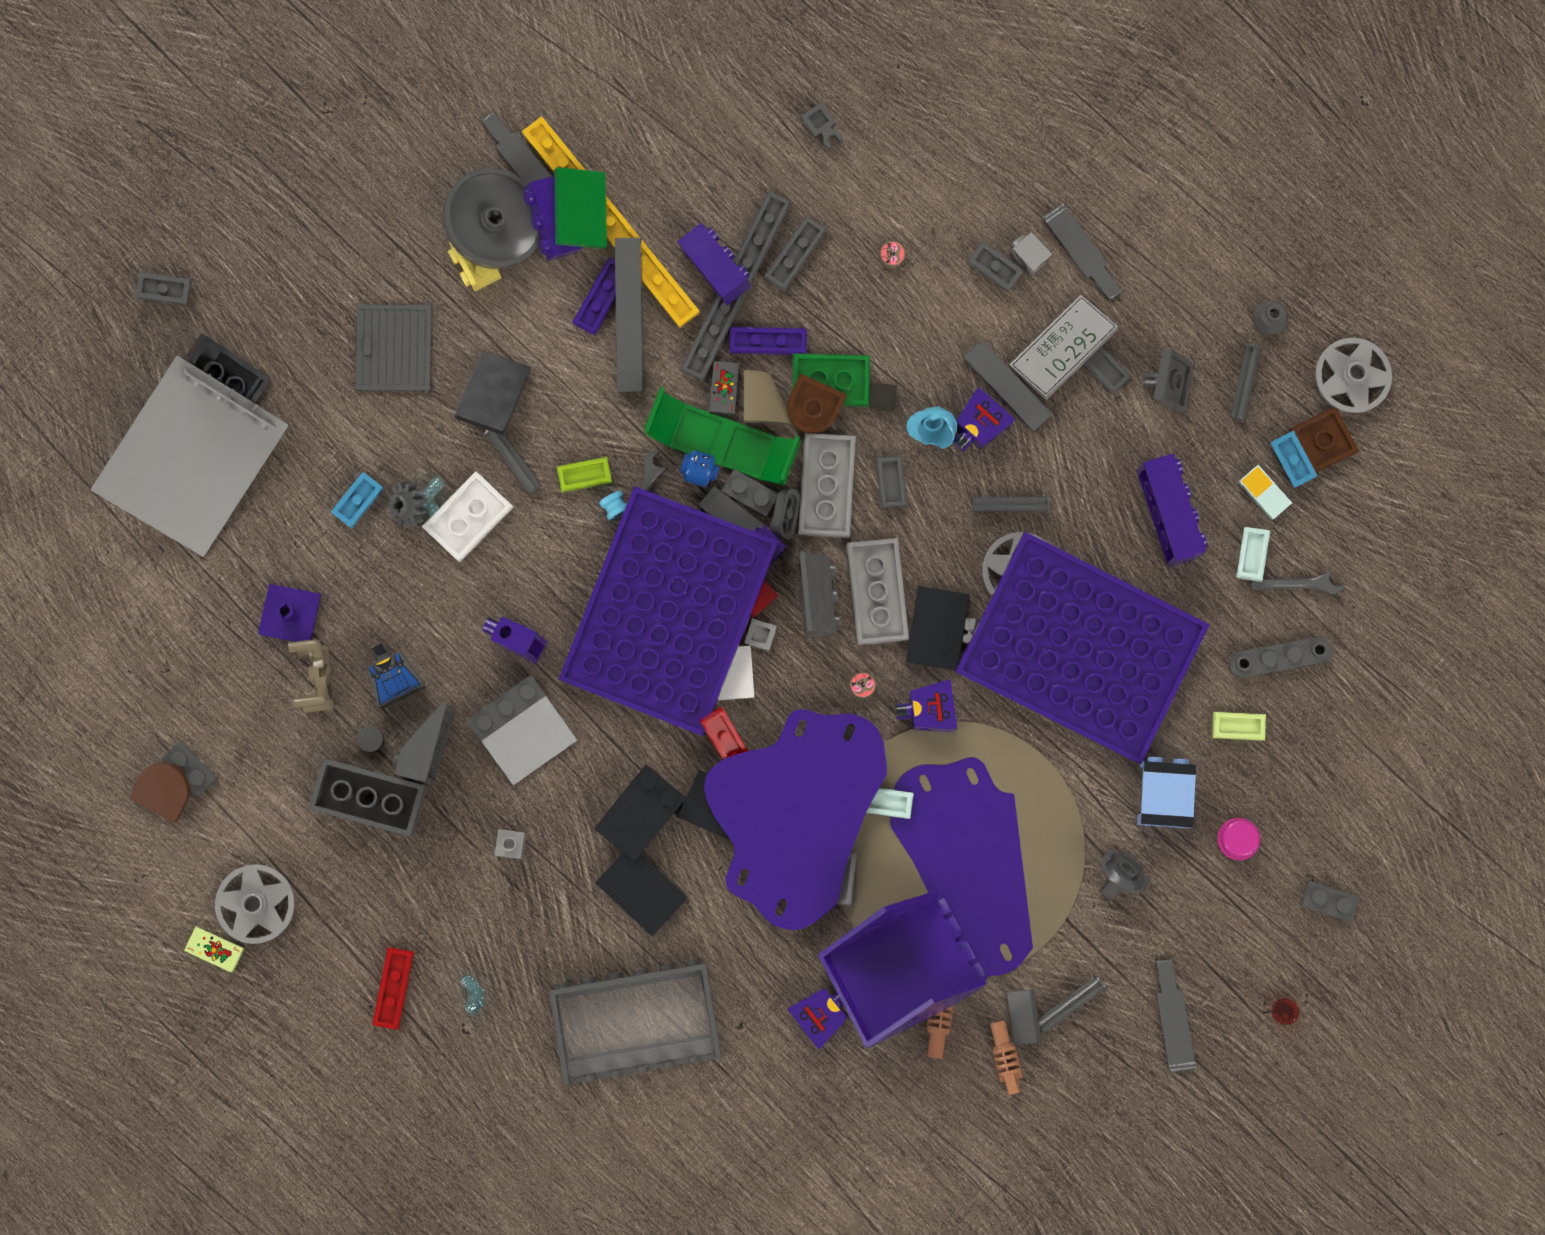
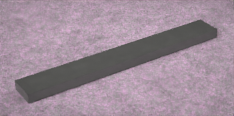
M768 191L734 260L737 267L741 264L749 273L750 277L747 280L750 285H752L792 201L771 191ZM749 289L729 305H726L717 294L680 372L704 382Z

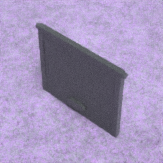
M427 302L426 305L357 304L356 391H425L426 394H430L432 303Z

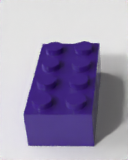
M1173 453L1144 462L1136 472L1167 567L1170 568L1198 559L1206 552L1205 548L1208 547L1204 533L1199 531L1197 525L1199 523V516L1197 510L1191 507L1189 501L1191 491L1188 484L1183 483L1181 477L1183 467L1180 460L1175 459Z

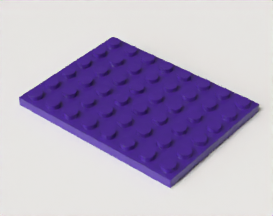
M634 486L558 680L704 736L705 731L699 721L715 709L779 541Z
M1023 532L955 672L1138 764H1142L1210 624L1027 532Z

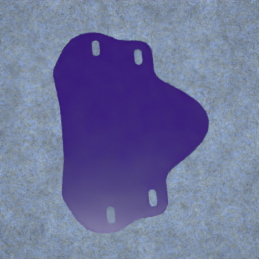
M796 710L788 716L781 736L774 745L723 759L711 768L705 778L704 790L706 801L716 820L734 845V857L726 875L727 889L735 896L753 904L770 923L777 927L788 930L803 929L818 921L836 905L839 899L851 850L865 814L887 773L884 742L878 729L870 721L850 713L823 715L809 710ZM800 720H805L807 723L805 731L801 737H797L795 731ZM848 724H853L855 726L853 735L849 741H845L843 735ZM742 869H747L749 875L746 883L743 886H739L737 880ZM780 899H785L787 905L782 916H777L775 913Z
M975 757L965 758L947 765H920L910 769L900 777L894 788L897 791L914 793L910 819L890 816L892 830L914 862L928 893L937 891L939 895L944 894L952 909L950 913L945 915L948 919L955 915L965 933L957 938L960 942L967 938L977 955V958L970 961L971 965L973 966L980 962L988 976L1006 974L1020 966L1033 949L1015 794L1000 791L994 785L984 763ZM968 768H973L979 780L978 784L973 785L970 782L966 773ZM921 775H925L931 785L929 792L923 789L919 781ZM1001 944L1008 946L1012 955L1010 961L1004 959L1000 951Z

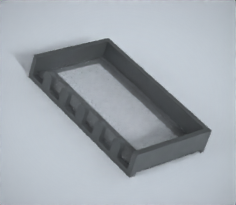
M700 959L684 962L685 967L675 969L674 964L658 966V972L649 973L648 968L633 970V976L623 977L621 972L606 975L607 980L597 982L596 977L580 979L581 985L571 986L570 981L554 984L555 989L549 990L564 1086L571 1083L594 1081L600 1078L617 1077L635 1072L640 1073L653 1069L670 1068L676 1065L721 1059L706 963L701 964Z

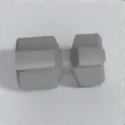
M965 619L964 629L968 631V634L963 635V643H969L980 620Z

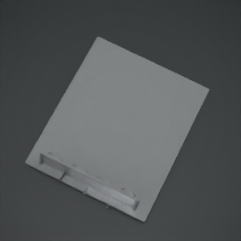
M176 356L91 487V491L142 520L146 525L154 527L204 557L287 429L288 424L264 410L258 404L235 392L234 389L219 382L211 374L208 375L181 357Z

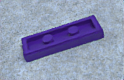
M608 258L572 322L574 326L593 336L597 334L616 300L614 259Z
M730 327V354H806L807 328Z

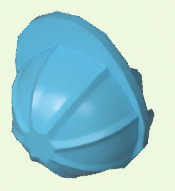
M940 406L927 407L925 410L913 414L907 421L906 428L909 435L925 445L932 444L944 449L949 447L954 441L957 431V420L952 413Z

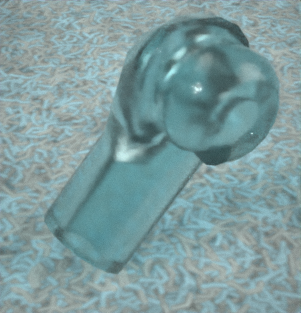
M436 476L425 487L422 494L423 498L428 500L424 504V508L429 516H432L438 510V504L434 503L433 500L435 495L445 485L442 479Z
M469 973L460 983L469 992L464 1009L468 1014H475L483 1007L485 993L483 988Z

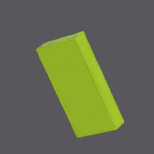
M607 457L556 466L562 493L612 483Z

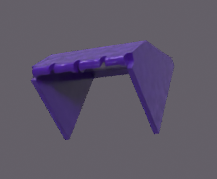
M937 891L885 906L818 954L866 1049L950 1008L986 985L985 980L988 979V976L981 963L977 962L973 966L970 961L977 958L967 938L960 942L957 939L965 933L956 916L953 915L948 919L945 916L952 909L944 894L939 895Z

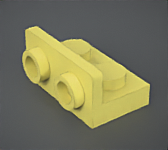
M449 241L452 249L448 250V253L454 265L457 263L461 265L463 271L459 274L466 287L471 285L475 292L501 279L498 269H488L471 263L461 256Z

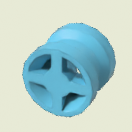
M621 490L608 495L599 502L601 508L606 510V517L609 521L623 516L627 503L623 500L624 495Z

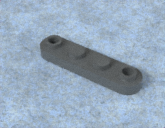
M1317 637L1241 651L1230 658L1229 670L1234 676L1245 678L1321 664L1330 658L1332 647L1326 639ZM1316 646L1322 647V655L1315 652ZM1240 660H1245L1248 665L1246 669L1240 667Z

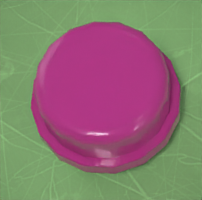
M1233 818L1226 821L1220 827L1217 834V844L1220 851L1226 857L1232 860H1245L1257 852L1260 846V833L1251 821L1245 818Z

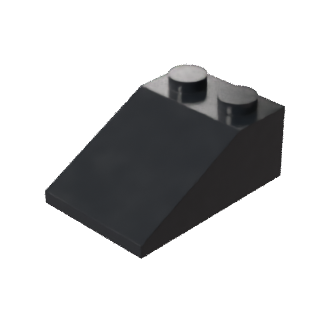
M202 333L184 358L190 364L208 375L211 374L213 378L234 389L235 392L253 403L256 402L271 380Z
M645 765L594 830L635 862L683 805L686 797L649 766Z

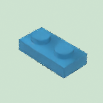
M1294 430L1270 442L1294 488L1318 476Z
M362 472L332 509L331 513L353 529L384 488Z

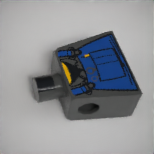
M381 643L371 649L377 662L369 665L367 671L379 708L384 709L426 688L424 682L402 652L398 651L391 655L385 643Z

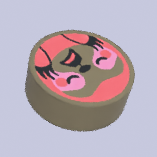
M889 241L880 250V260L888 268L900 266L905 259V249L899 242Z
M860 672L852 677L850 691L855 697L865 699L870 697L875 691L876 682L869 673Z

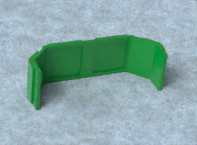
M664 387L658 390L643 431L644 435L674 450L688 455L693 450L713 455L717 465L732 471L735 469L754 479L780 485H786L801 444L799 436H795V439L776 437L685 404L667 394Z

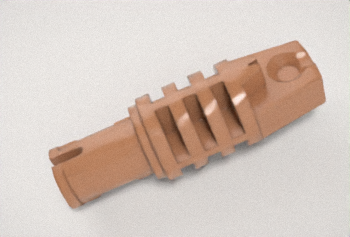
M953 1006L928 1018L927 1030L930 1033L927 1057L943 1059L945 1038L951 1030Z
M1005 1020L990 1023L995 1043L992 1051L1000 1083H1006L1009 1095L1020 1093L1021 1089L1018 1079L1023 1078L1016 1046L1010 1043Z

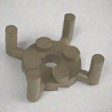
M317 639L288 642L289 653L297 652L298 659L309 657L311 664L308 667L309 681L315 682L313 696L294 698L295 708H303L304 713L332 710L335 707L332 681H330L329 675L331 673L329 648L326 645H321V642Z

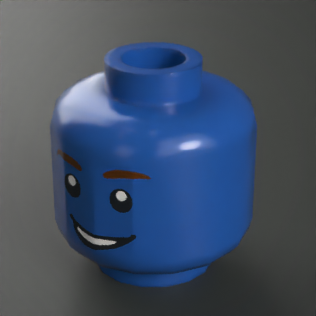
M693 450L689 455L685 454L680 473L683 474L684 481L705 487L709 484L710 480H716L719 466L715 465V457L713 455Z

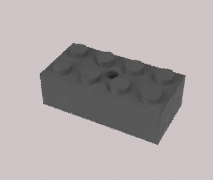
M323 758L309 810L414 838L428 787ZM368 794L374 795V801L371 804L366 802Z

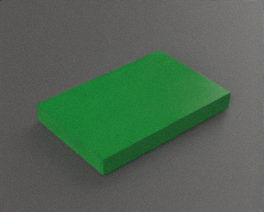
M557 167L554 169L556 245L605 249L607 247L605 172Z
M793 353L792 391L801 373L846 394L847 396L842 407H869L870 355Z

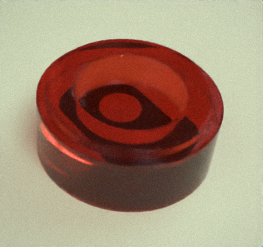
M1281 998L1273 1003L1271 1015L1277 1023L1289 1025L1297 1020L1299 1008L1293 1000Z

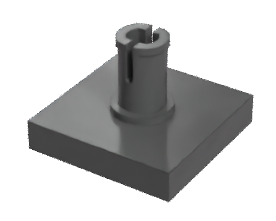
M1162 349L1158 373L1145 372L1143 377L1148 379H1143V386L1145 388H1155L1154 399L1176 413H1185L1194 363L1172 349Z

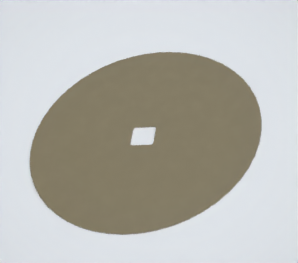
M956 721L957 730L955 732L917 731L910 729L886 741L884 748L887 773L880 788L894 790L896 782L904 773L920 765H947L965 758L975 757L984 763L994 785L1000 791L1014 794L1033 949L1024 960L1028 959L1040 950L1065 922L1078 896L1084 873L1085 837L1083 824L1075 799L1063 777L1029 743L1002 729L982 723ZM968 768L966 773L970 782L973 785L978 784L979 780L973 768ZM921 775L919 781L923 789L929 792L931 785L927 777ZM866 813L851 853H857L851 906L841 905L854 927L885 906L928 893L914 862L892 830L890 816ZM1001 944L1000 951L1004 959L1010 961L1012 955L1008 946Z

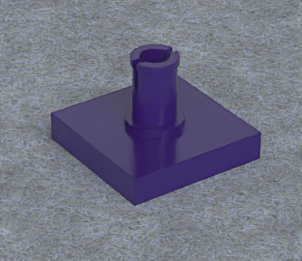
M269 584L258 634L291 642L312 640L321 594Z

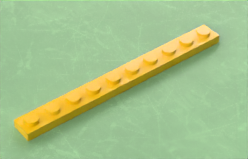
M542 116L522 131L523 136L553 173L557 167L585 170ZM606 196L607 240L615 248V238H640ZM642 240V283L680 329L696 317L700 311Z

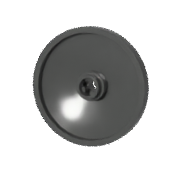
M496 168L478 169L460 178L448 193L443 207L444 229L455 250L471 263L488 269H507L529 258L538 247L540 238L538 231L533 228L531 222L532 213L523 197L524 187L528 183L509 171Z

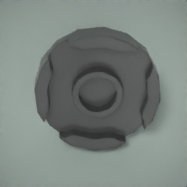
M1110 849L1102 857L1101 866L1109 879L1101 888L1100 893L1109 900H1112L1120 889L1132 894H1140L1150 884L1149 875L1144 876L1141 871L1144 866L1126 851L1121 850L1119 853H1115L1114 849Z

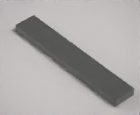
M615 238L617 392H644L642 239Z

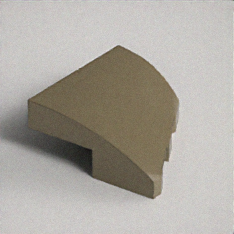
M744 370V423L793 425L788 416L787 407L770 373Z

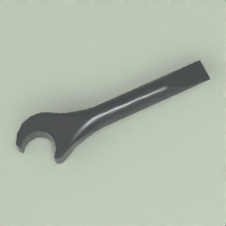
M659 450L649 452L644 459V475L640 489L648 492L656 479L666 470L665 466L657 467L653 463L654 457L660 454Z
M1328 571L1323 575L1312 578L1263 579L1262 582L1251 581L1252 590L1314 589L1327 595H1334L1344 589L1345 583H1342L1340 586H1333L1329 579L1332 571Z

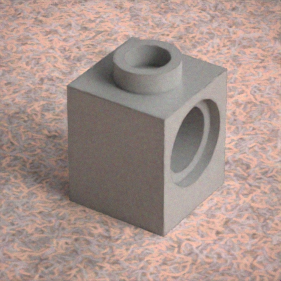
M1032 232L1026 237L1021 235L1012 244L1014 248L1010 254L1030 277L1042 268L1052 256V253Z
M498 829L495 856L523 860L527 834Z

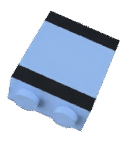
M1147 757V761H1143L1140 764V768H1143L1141 814H1137V825L1193 828L1196 765L1189 764L1188 759H1173V763H1164L1163 758Z

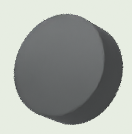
M373 726L362 728L357 735V744L365 752H376L384 743L382 732Z

